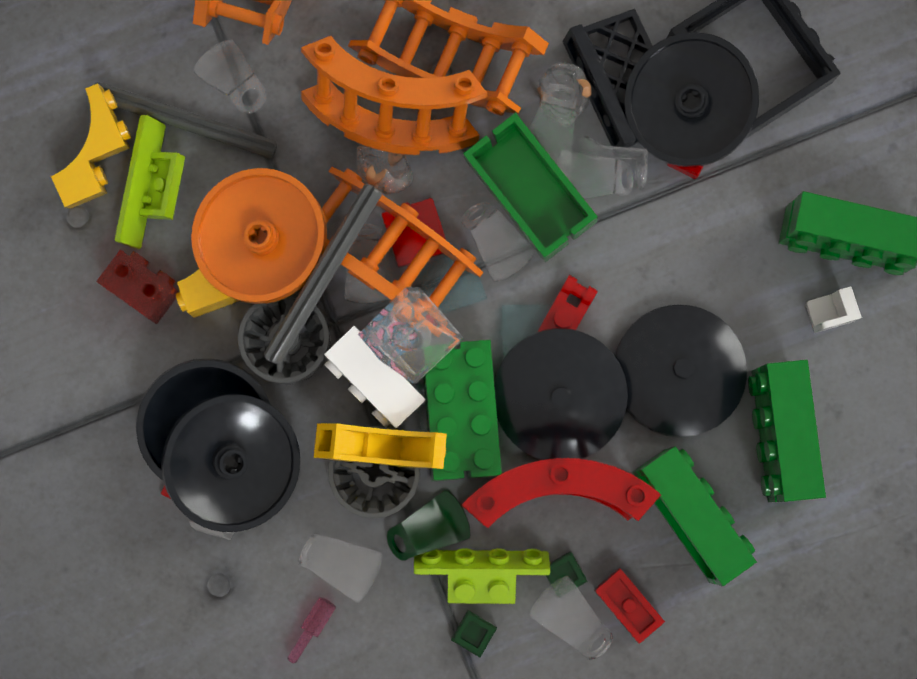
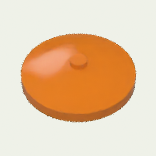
M268 168L247 169L234 173L220 181L202 200L193 221L191 234L192 250L195 261L203 276L223 294L246 303L264 304L276 302L293 295L305 285L326 249V220L315 196L293 176Z

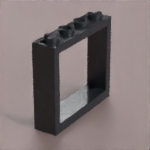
M716 0L673 27L667 38L677 34L697 32L746 0ZM762 0V2L817 80L756 118L747 138L832 84L841 74L833 62L835 58L831 54L826 53L820 44L817 32L807 26L801 17L799 7L794 2H790V0Z

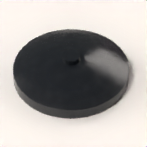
M699 32L677 34L651 47L633 68L625 91L627 121L639 143L654 157L666 163L683 167L708 165L723 159L735 151L750 133L759 107L757 78L745 55L725 39Z
M669 305L646 313L626 331L616 350L615 357L620 363L627 383L628 400L626 410L641 425L662 435L689 437L717 427L734 412L740 403L746 387L747 363L738 337L718 316L696 306Z
M552 328L527 336L507 353L495 377L496 411L501 428L519 449L541 460L555 458L583 459L594 454L614 437L625 416L628 392L626 378L620 363L603 343L578 330Z
M194 359L173 366L162 373L151 384L139 406L136 434L139 449L145 462L161 480H163L161 461L165 441L176 421L189 408L207 398L222 394L247 395L270 404L265 391L252 375L239 366L227 361Z
M242 394L213 396L189 408L171 428L162 452L163 482L175 506L196 524L219 532L249 530L271 519L291 497L300 472L298 441L289 422L270 404Z

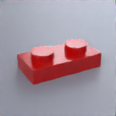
M620 568L594 589L596 594L639 644L665 622Z

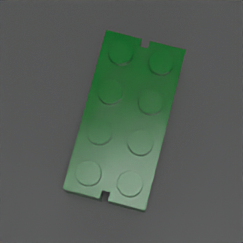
M515 112L492 130L494 140L497 142L496 145L492 147L491 140L486 135L465 151L463 155L472 170L544 262H547L569 245L568 236L575 240L597 223L598 216Z
M803 191L786 206L778 244L787 245L789 251L796 253L813 251L820 253L819 256L823 259L836 261L843 258L852 260L851 264L857 267L870 268L874 265L883 267L884 272L888 274L904 275V272L915 269L917 266V217Z
M491 340L460 342L457 349H454V342L423 344L421 355L426 399L427 432L447 434L444 468H430L431 482L463 479L464 471H468V479L501 475Z
M808 360L767 363L760 368L752 370V376L748 378V389L750 395L755 396L756 409L752 411L754 428L759 429L760 442L756 445L758 461L760 463L763 462L765 476H761L763 496H767L768 502L826 498Z
M676 446L664 449L632 471V473L661 494L654 503L708 582L725 586L757 563L752 555L755 549L744 535L739 537L731 526L735 521L724 506L719 508L711 496L715 493L710 484L703 477L698 479L691 468L694 466V462L684 449L679 451Z

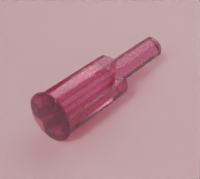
M323 597L318 598L301 625L304 632L287 657L288 661L293 664L296 663L313 635L318 638L336 609V606L331 601Z

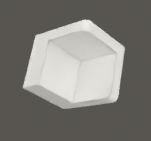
M851 286L840 289L830 295L809 300L805 304L814 333L849 324L862 318Z

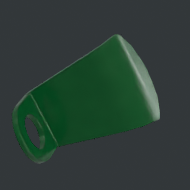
M445 490L401 523L390 528L387 532V542L392 553L398 559L405 561L414 556L470 539V525L459 501L448 490ZM395 535H399L403 539L405 552L397 548L394 540Z

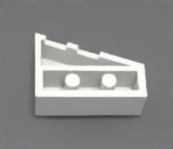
M355 326L324 354L328 359L324 365L338 379L343 375L352 384L348 390L361 403L367 399L376 408L372 415L385 428L389 424L397 428L426 400Z

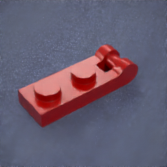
M569 275L537 332L552 328L576 330L598 290L591 286L589 288L577 283L578 279ZM570 294L581 299L578 307L566 302Z

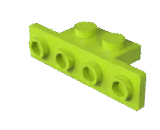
M141 115L139 118L115 235L116 242L133 249H141L147 218L173 220L185 156L179 153L161 152L166 126L148 115Z
M468 548L458 550L436 549L414 556V574L448 575V603L515 604L516 575H550L551 569L549 552L538 549H527L525 551H507L500 548L492 550H471Z

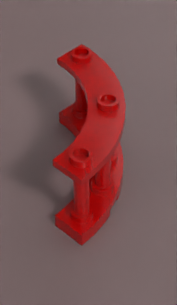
M555 458L524 464L508 470L476 490L461 505L487 528L506 512L521 503L548 495L584 497L605 505L627 521L632 517L639 521L661 494L646 482L615 466L579 458Z

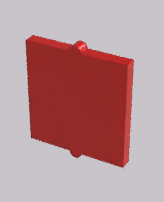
M433 198L413 204L406 202L407 205L418 212L417 219L446 240ZM384 212L381 214L387 230L395 217L388 212ZM408 226L405 227L392 245L398 268L409 265L427 241ZM437 249L435 253L432 255V257L439 256L444 253Z

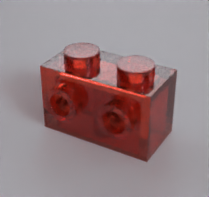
M120 249L96 282L146 318L158 324L176 300L175 294L179 292L173 287L176 281L161 270L154 274L146 267L150 262L135 251L129 256Z

